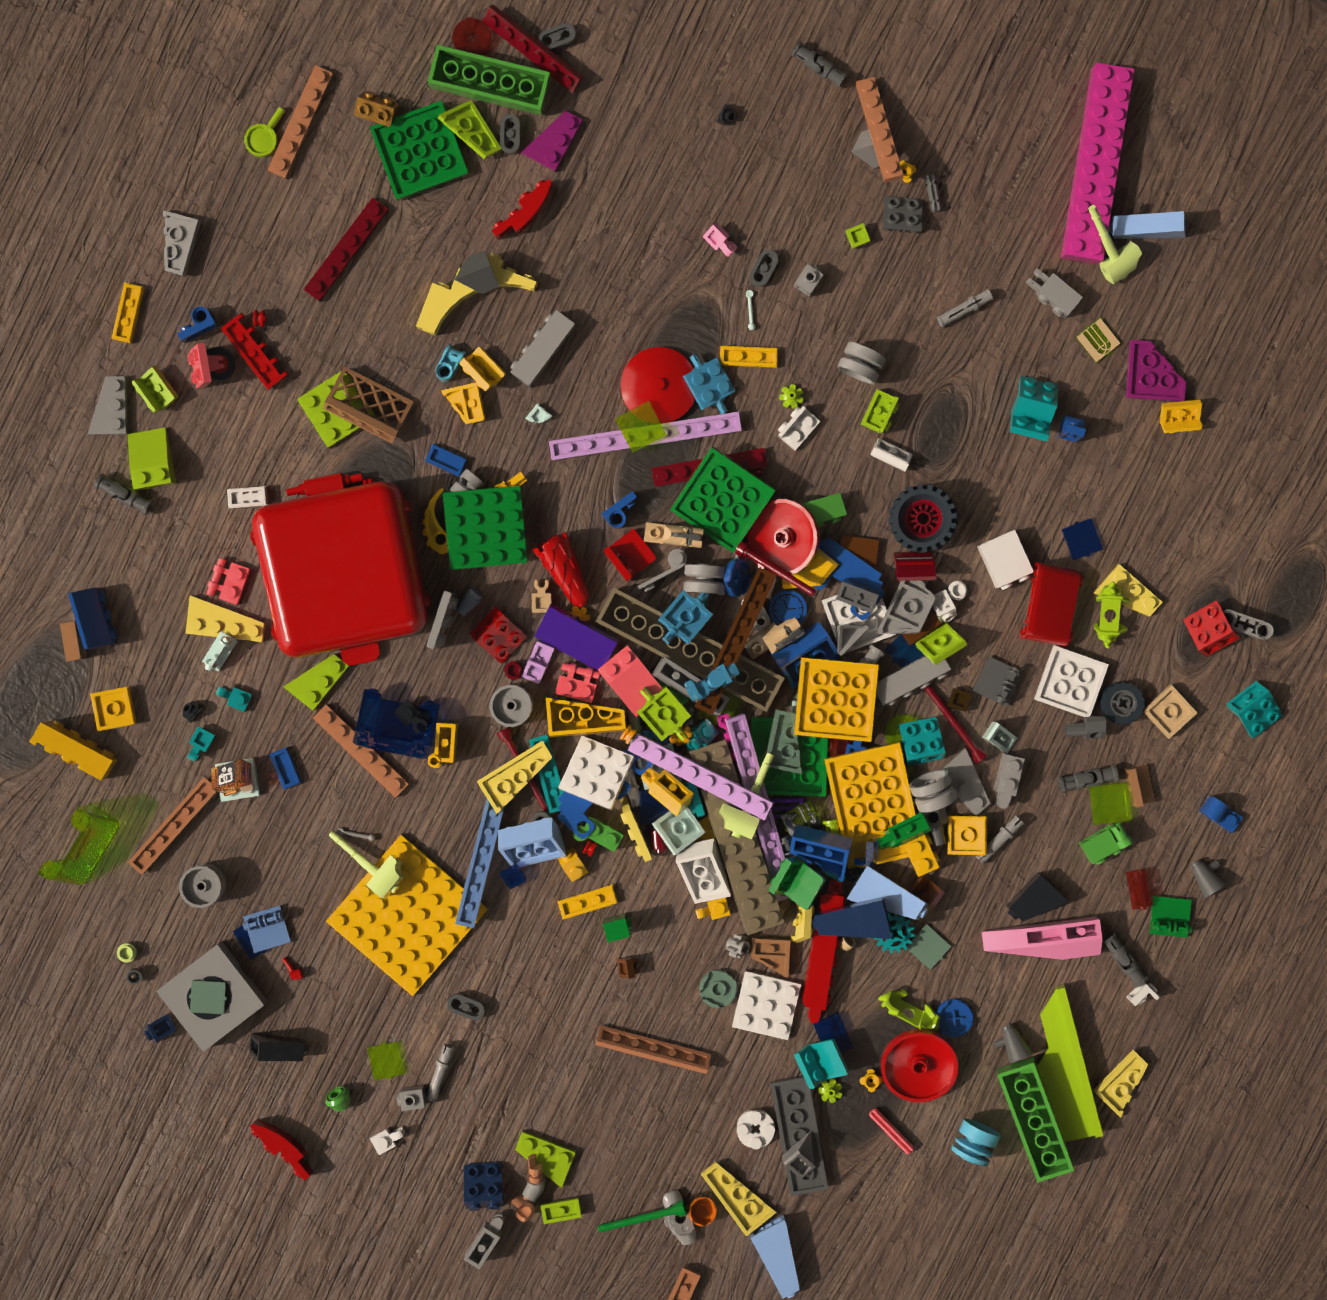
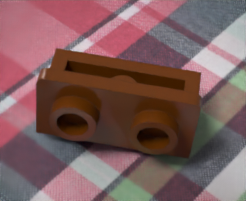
M924 875L916 879L908 890L928 903L927 908L929 910L923 919L920 917L918 921L922 923L945 894L942 889Z

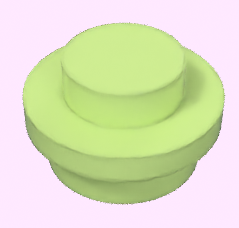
M130 943L120 945L117 950V956L122 962H131L137 955L135 946Z

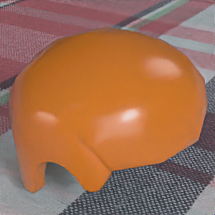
M701 1196L694 1198L689 1204L688 1216L694 1224L707 1226L716 1219V1205L710 1198Z

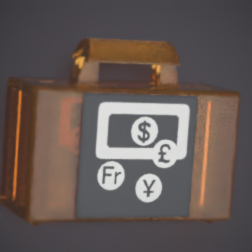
M240 759L211 768L212 790L223 793L224 796L239 793L241 791L240 787L251 784L250 762Z

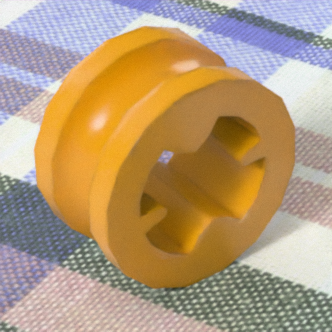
M629 725L620 739L626 740V743L629 744L638 730H633L632 726Z

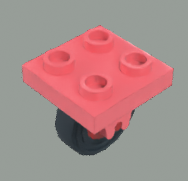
M205 343L196 344L188 354L189 364L193 367L191 378L193 384H196V389L205 388L211 381L221 382L227 380L233 375L235 359L223 347H213L206 351Z

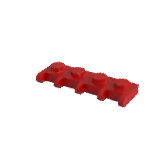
M240 313L224 325L221 330L267 390H270L286 378L289 372L285 371L282 374L278 372L274 364L279 359L277 357L272 360L268 359L262 351L267 346L266 342H262L260 345L255 342L250 334L256 329L252 326L246 330L240 322L245 315Z

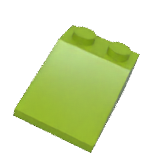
M166 427L128 434L129 466L133 490L142 491L177 484Z

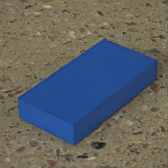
M432 444L425 461L460 477L468 459Z
M288 747L269 754L283 790L302 782Z

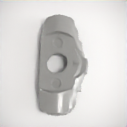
M671 1190L664 1194L662 1199L663 1209L673 1207V1204H676L677 1201L683 1200L678 1190ZM675 1215L664 1217L666 1227L671 1230L673 1235H676L682 1245H690L696 1241V1231L688 1215L683 1223H677Z

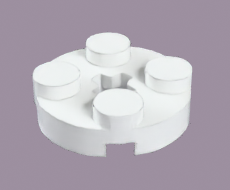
M751 1109L745 1111L739 1117L737 1134L740 1141L747 1147L759 1149L769 1144L773 1139L775 1133L774 1122L766 1111ZM753 1124H754L755 1126H757V1125L759 1124V1125H760V1127H759L760 1132H758V1133H757V1132H754V1133L751 1132V1131H752V1127H751V1126H752Z

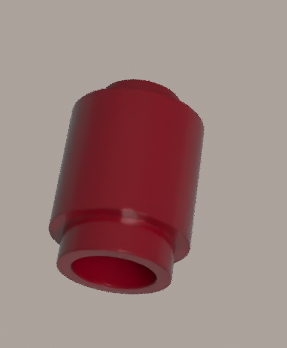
M650 826L651 850H655V853L666 852L668 846L654 826Z

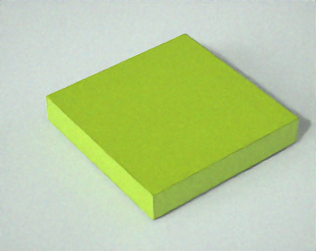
M945 623L916 641L915 645L936 665L967 646V643L948 623Z

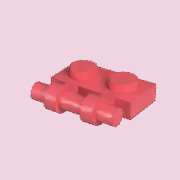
M219 558L217 565H214L213 577L207 585L209 587L207 595L214 597L215 591L219 590L221 591L219 599L238 605L251 569L231 562L229 569L224 568L226 560ZM222 573L227 575L224 585L218 584Z
M563 662L561 670L569 672L567 677L559 676L555 694L592 703L597 684L590 683L591 677L599 679V671H595L591 667L576 666V663L571 662V664ZM574 673L584 675V681L574 679Z

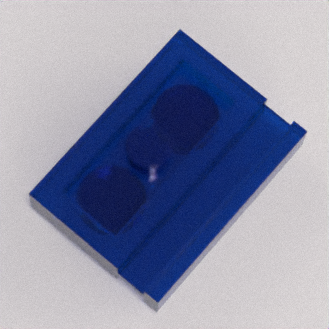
M838 1012L824 1017L818 1023L813 1024L820 1041L834 1039L841 1053L853 1049Z

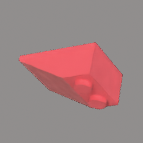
M628 646L598 669L600 675L636 718L639 716L637 711L647 701L640 691H644L643 688L645 686L652 695L663 690Z

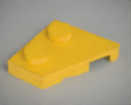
M476 383L441 390L465 424L469 425L486 421L480 388Z

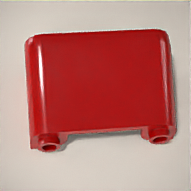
M1038 562L1033 563L1032 569L1035 578L1031 579V582H1033L1026 620H1024V624H1027V626L1025 625L1024 629H1021L1019 639L1066 647L1068 643L1071 644L1073 639L1071 627L1078 589L1083 583V575L1077 570Z

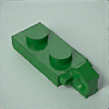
M923 812L889 827L888 831L885 832V836L877 839L882 850L888 847L895 848L932 830Z

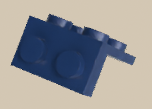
M500 1162L466 1164L464 1166V1204L466 1209L470 1211H479L481 1208L497 1210L505 1206L502 1188V1164Z

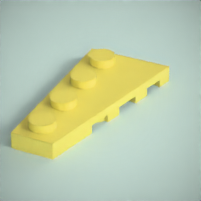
M190 595L186 634L217 637L223 631L234 639L263 642L264 622Z
M543 741L477 781L496 814L553 757Z
M714 1162L700 1173L745 1236H748L776 1214L771 1207L718 1163Z

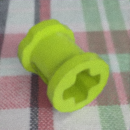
M837 818L823 821V824L826 826V832L841 835Z

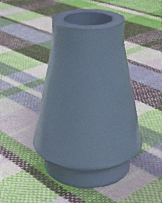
M470 587L469 590L465 591L456 609L457 612L466 616L467 613L482 602L481 598L483 595Z

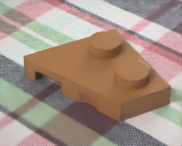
M752 938L751 958L782 974V976L788 977L790 940Z

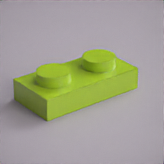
M579 1197L541 1203L544 1224L582 1218Z

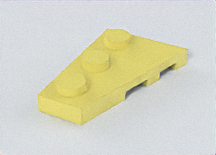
M1132 1050L1093 1091L1121 1118L1124 1112L1123 1109L1126 1103H1129L1132 1097L1131 1093L1135 1085H1138L1148 1064Z

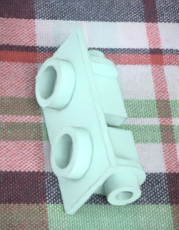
M221 631L202 660L206 665L205 669L208 671H212V669L219 671L236 645L237 640Z

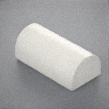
M878 438L870 455L905 472L913 454Z

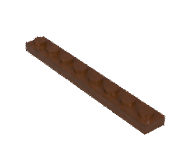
M761 567L758 568L711 672L722 664L725 667L733 663L736 665L777 576L776 574ZM721 686L709 693L705 699L697 700L695 708L713 715L725 687L722 688Z

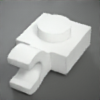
M400 1127L390 1133L389 1129L386 1128L371 1136L370 1140L378 1155H381L397 1145L395 1140L402 1138L405 1131L403 1127Z

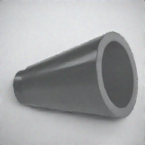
M1199 859L1190 865L1204 899L1226 885L1213 872L1220 867L1218 861L1215 860L1207 866Z
M1012 1023L1002 1027L1004 1038L993 1042L996 1049L1006 1046L1009 1063L1016 1062L1033 1054Z

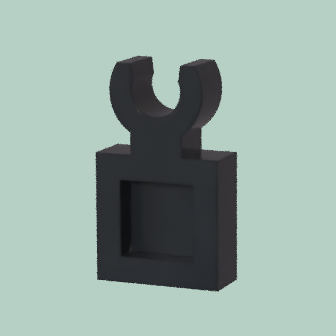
M408 699L393 712L406 726L412 723L416 733H420V730L417 728L418 723H423L425 726L428 725L426 720L417 717L421 712Z

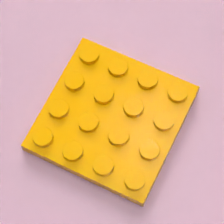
M801 658L794 735L871 742L879 665Z

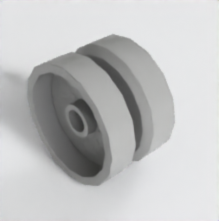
M848 342L844 350L848 357H842L837 368L850 377L875 385L879 377L875 369H882L886 358L866 346Z
M699 563L697 565H685L684 575L696 577V580H686L683 590L692 593L725 594L724 583L714 582V579H723L726 567Z
M509 684L500 687L493 693L489 709L497 723L505 727H515L521 725L530 717L533 711V700L526 688L516 684ZM510 702H513V703H514V705H515L514 709H511V707H508V704H509Z
M948 770L930 771L910 782L909 788L912 795L916 797L915 803L919 812L939 810L952 804L957 799L958 795L955 787L950 785L952 779Z
M202 863L195 865L181 877L179 883L180 895L185 903L192 907H208L222 898L226 891V877L222 870L214 864Z

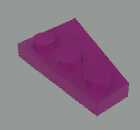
M564 111L521 154L556 172L583 122L582 119Z

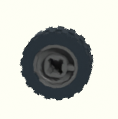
M1115 682L1108 685L1109 687L1105 688L1100 696L1099 705L1101 706V712L1111 722L1117 724L1133 723L1132 721L1137 720L1142 715V710L1145 707L1142 692L1131 683Z

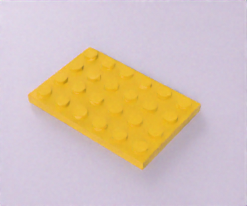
M900 742L825 758L824 761L840 834L853 838L848 869L855 867L863 868L909 857L903 844L895 848L888 847L882 850L877 839L885 836V832L888 831L889 827L915 816Z

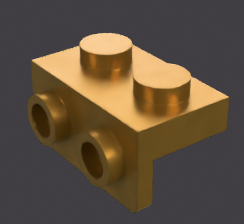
M365 91L357 97L354 115L390 127L393 116L399 111L400 103L395 102L393 98H381L374 92Z

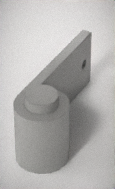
M681 549L672 550L668 555V563L671 569L638 585L639 590L645 587L646 590L644 591L646 592L654 588L653 583L682 568L687 562L686 553Z

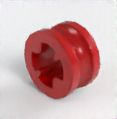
M255 309L253 312L254 327L258 325L265 327V310L258 312Z
M589 839L582 853H588V856L591 857L597 842Z

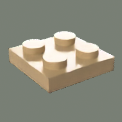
M1172 685L1165 688L1142 710L1167 739H1170L1197 714L1194 708Z

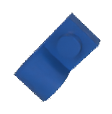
M199 306L193 309L191 313L195 325L184 326L177 335L180 341L186 343L219 327L208 309ZM205 312L206 319L200 322L198 319L199 315Z
M1064 415L1057 438L1076 443L1085 435L1086 429H1083L1084 420Z
M633 491L601 513L612 528L620 529L625 525L626 516L622 509L626 508L628 510L636 504L634 500L637 499ZM615 514H619L623 518L622 522L618 525L612 523V517Z
M1212 796L1208 797L1199 810L1200 813L1230 833L1235 831L1243 819L1226 804Z

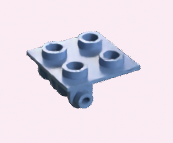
M280 906L243 916L245 921L243 927L244 930L248 931L254 953L291 942Z

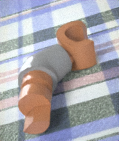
M531 1154L528 1157L529 1178L522 1193L524 1197L518 1196L511 1202L518 1208L515 1216L522 1222H527L532 1218L535 1208L531 1202H535L545 1188V1178L542 1173L543 1167L540 1162H537V1154Z

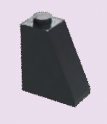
M1036 873L1006 907L1010 909L1007 913L1015 920L1019 918L1021 921H1025L1065 905L1068 900L1040 874Z
M251 1034L249 1053L257 1061H303L304 1056L307 1054V1045L301 1038Z

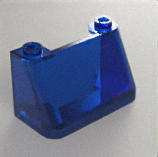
M364 689L353 743L360 747L419 759L428 758L433 745L440 704L426 700L419 706H415L421 712L417 717L426 720L428 724L425 726L423 723H418L417 728L420 730V733H416L412 723L406 726L393 713L402 704L401 702L382 699V694L377 689Z

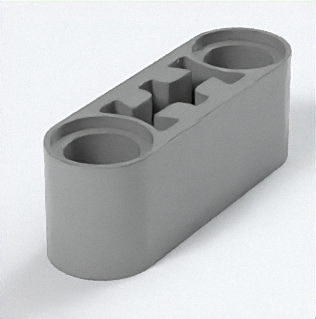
M1223 610L1224 614L1227 613L1229 615V624L1238 633L1255 639H1269L1273 635L1274 630L1270 623L1233 610ZM1238 621L1253 626L1251 628H1244L1243 625L1235 623ZM1261 626H1264L1266 629V632L1263 636L1259 634V628Z

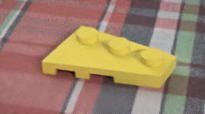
M1120 564L1112 570L1093 592V594L1099 595L1105 585H1109L1110 582L1114 581L1121 588L1123 597L1130 599V602L1121 605L1148 617L1162 603L1159 598Z
M627 796L620 799L623 813L620 815L624 824H628L630 827L628 833L631 840H635L637 846H635L636 852L639 857L643 856L645 862L652 860L641 829L638 828L634 812H631Z
M796 903L799 913L793 921L796 931L795 936L791 935L790 942L799 943L811 938L813 934L811 922L814 915V905L810 909L804 910Z

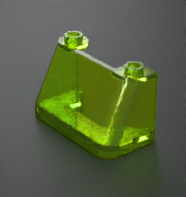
M91 803L77 807L72 815L71 823L75 829L80 831V834L62 862L57 860L45 862L37 874L48 880L73 885H82L89 880L119 830V822L116 818Z

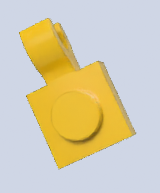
M726 897L707 901L708 907L695 910L698 919L711 915V919L715 920L730 915Z

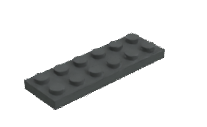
M804 1076L770 1082L783 1154L811 1131L813 1160L816 1167L802 1179L786 1167L790 1195L795 1196L828 1190L811 1089H809Z

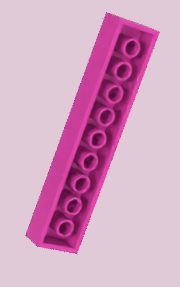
M1095 63L1091 69L1061 259L1099 264L1104 259L1105 247L1099 236L1098 229L1093 219H1091L1092 216L1088 208L1091 205L1096 206L1101 214L1105 228L1108 230L1134 74L1133 68Z

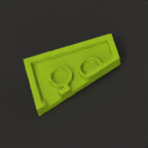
M472 100L439 115L438 119L483 159L501 151L502 148Z
M333 654L283 687L314 711L348 669L349 665L344 663L336 654Z
M523 1130L515 1148L527 1160L531 1154H537V1162L542 1164L543 1173L562 1188L574 1158L575 1150Z

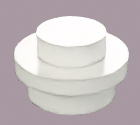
M954 581L948 587V594L954 600H961L967 594V586L961 581Z

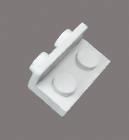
M804 405L801 409L797 407L790 415L793 417L790 422L787 423L785 421L778 429L780 431L778 437L794 451L820 422Z

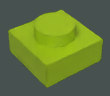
M864 223L845 230L852 249L870 243Z

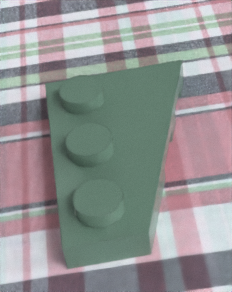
M776 709L766 754L774 755L770 768L802 774L798 735H794L796 714Z

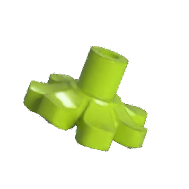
M791 384L789 389L786 386L781 389L784 394L779 395V400L784 401L783 406L785 408L791 405V408L795 409L798 406L797 403L801 404L803 402V397L800 396L803 391L801 388L796 390V385Z
M831 1078L829 1083L827 1080L821 1083L823 1087H818V1093L822 1094L821 1099L823 1101L829 1099L830 1103H834L836 1101L835 1097L841 1098L842 1093L839 1091L842 1089L841 1083L835 1084L836 1080L834 1078Z

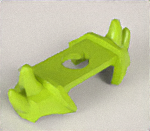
M1114 581L1110 582L1109 585H1105L1098 597H1096L1097 602L1101 601L1100 624L1099 626L1098 623L1094 624V629L1098 638L1104 641L1107 649L1111 647L1112 642L1116 641L1119 635L1128 631L1124 625L1119 624L1121 604L1130 602V599L1123 597L1121 588ZM1110 609L1116 613L1112 622H1108L1105 618V612Z
M890 990L878 998L879 1001H883L881 1006L888 1008L890 1015L897 1016L919 1029L931 1030L934 1028L935 1031L939 1029L940 1017L933 1011L930 1004L926 1003L925 1011H922L903 1001L901 998L908 994L905 990ZM910 1009L913 1012V1017H907L902 1010Z

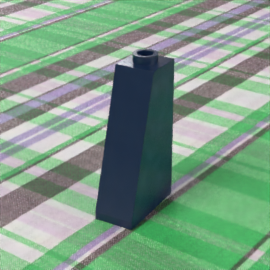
M883 897L817 912L814 915V919H812L814 930H818L819 935L890 939L893 936Z

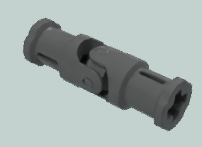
M799 41L791 56L798 58L804 62L806 67L822 78L829 79L839 88L848 73H843L834 67L831 61L816 51L809 50Z
M103 473L99 475L94 485L95 489L105 491L110 497L117 498L118 501L130 508H137L144 515L150 512L154 500H148L140 496L139 492L127 486L122 487L120 482L110 480Z
M1111 765L1110 768L1101 770L1097 768L1084 771L1083 773L1078 772L1074 773L1073 776L1064 778L1059 776V789L1061 793H1065V791L1071 789L1080 790L1083 786L1094 787L1113 780L1118 782V771L1115 765Z
M1115 932L1107 934L1102 939V944L1108 947L1111 952L1110 955L1116 959L1124 974L1131 978L1134 983L1133 986L1137 988L1145 984L1149 977L1140 970L1138 962L1127 952V947L1120 943Z

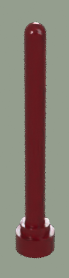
M741 541L737 546L735 554L739 557L752 559L810 596L816 594L814 588L753 552L748 543Z
M926 686L925 691L972 751V759L976 764L987 757L989 754L986 750L976 745L932 686Z
M506 727L496 734L499 740L507 744L515 758L520 755V752L512 739L513 731L510 727ZM533 777L528 784L541 808L548 810L546 799Z

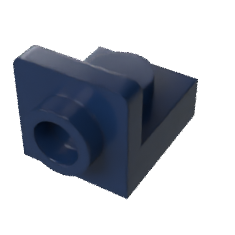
M168 1014L144 1026L146 1038L148 1041L152 1040L153 1043L177 1031Z

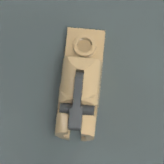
M646 522L644 542L701 548V536H703L704 529Z
M795 617L784 621L778 626L773 622L748 638L744 647L753 660L767 650L774 654L784 646L796 641L805 632Z

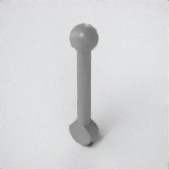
M338 828L336 831L340 836L345 834L369 839L371 842L376 839L374 834L365 835L344 831L343 828Z

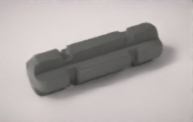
M928 174L925 179L926 184H928L927 191L929 202H931V211L939 212L942 210V205L939 202L940 194L938 184H936V174Z

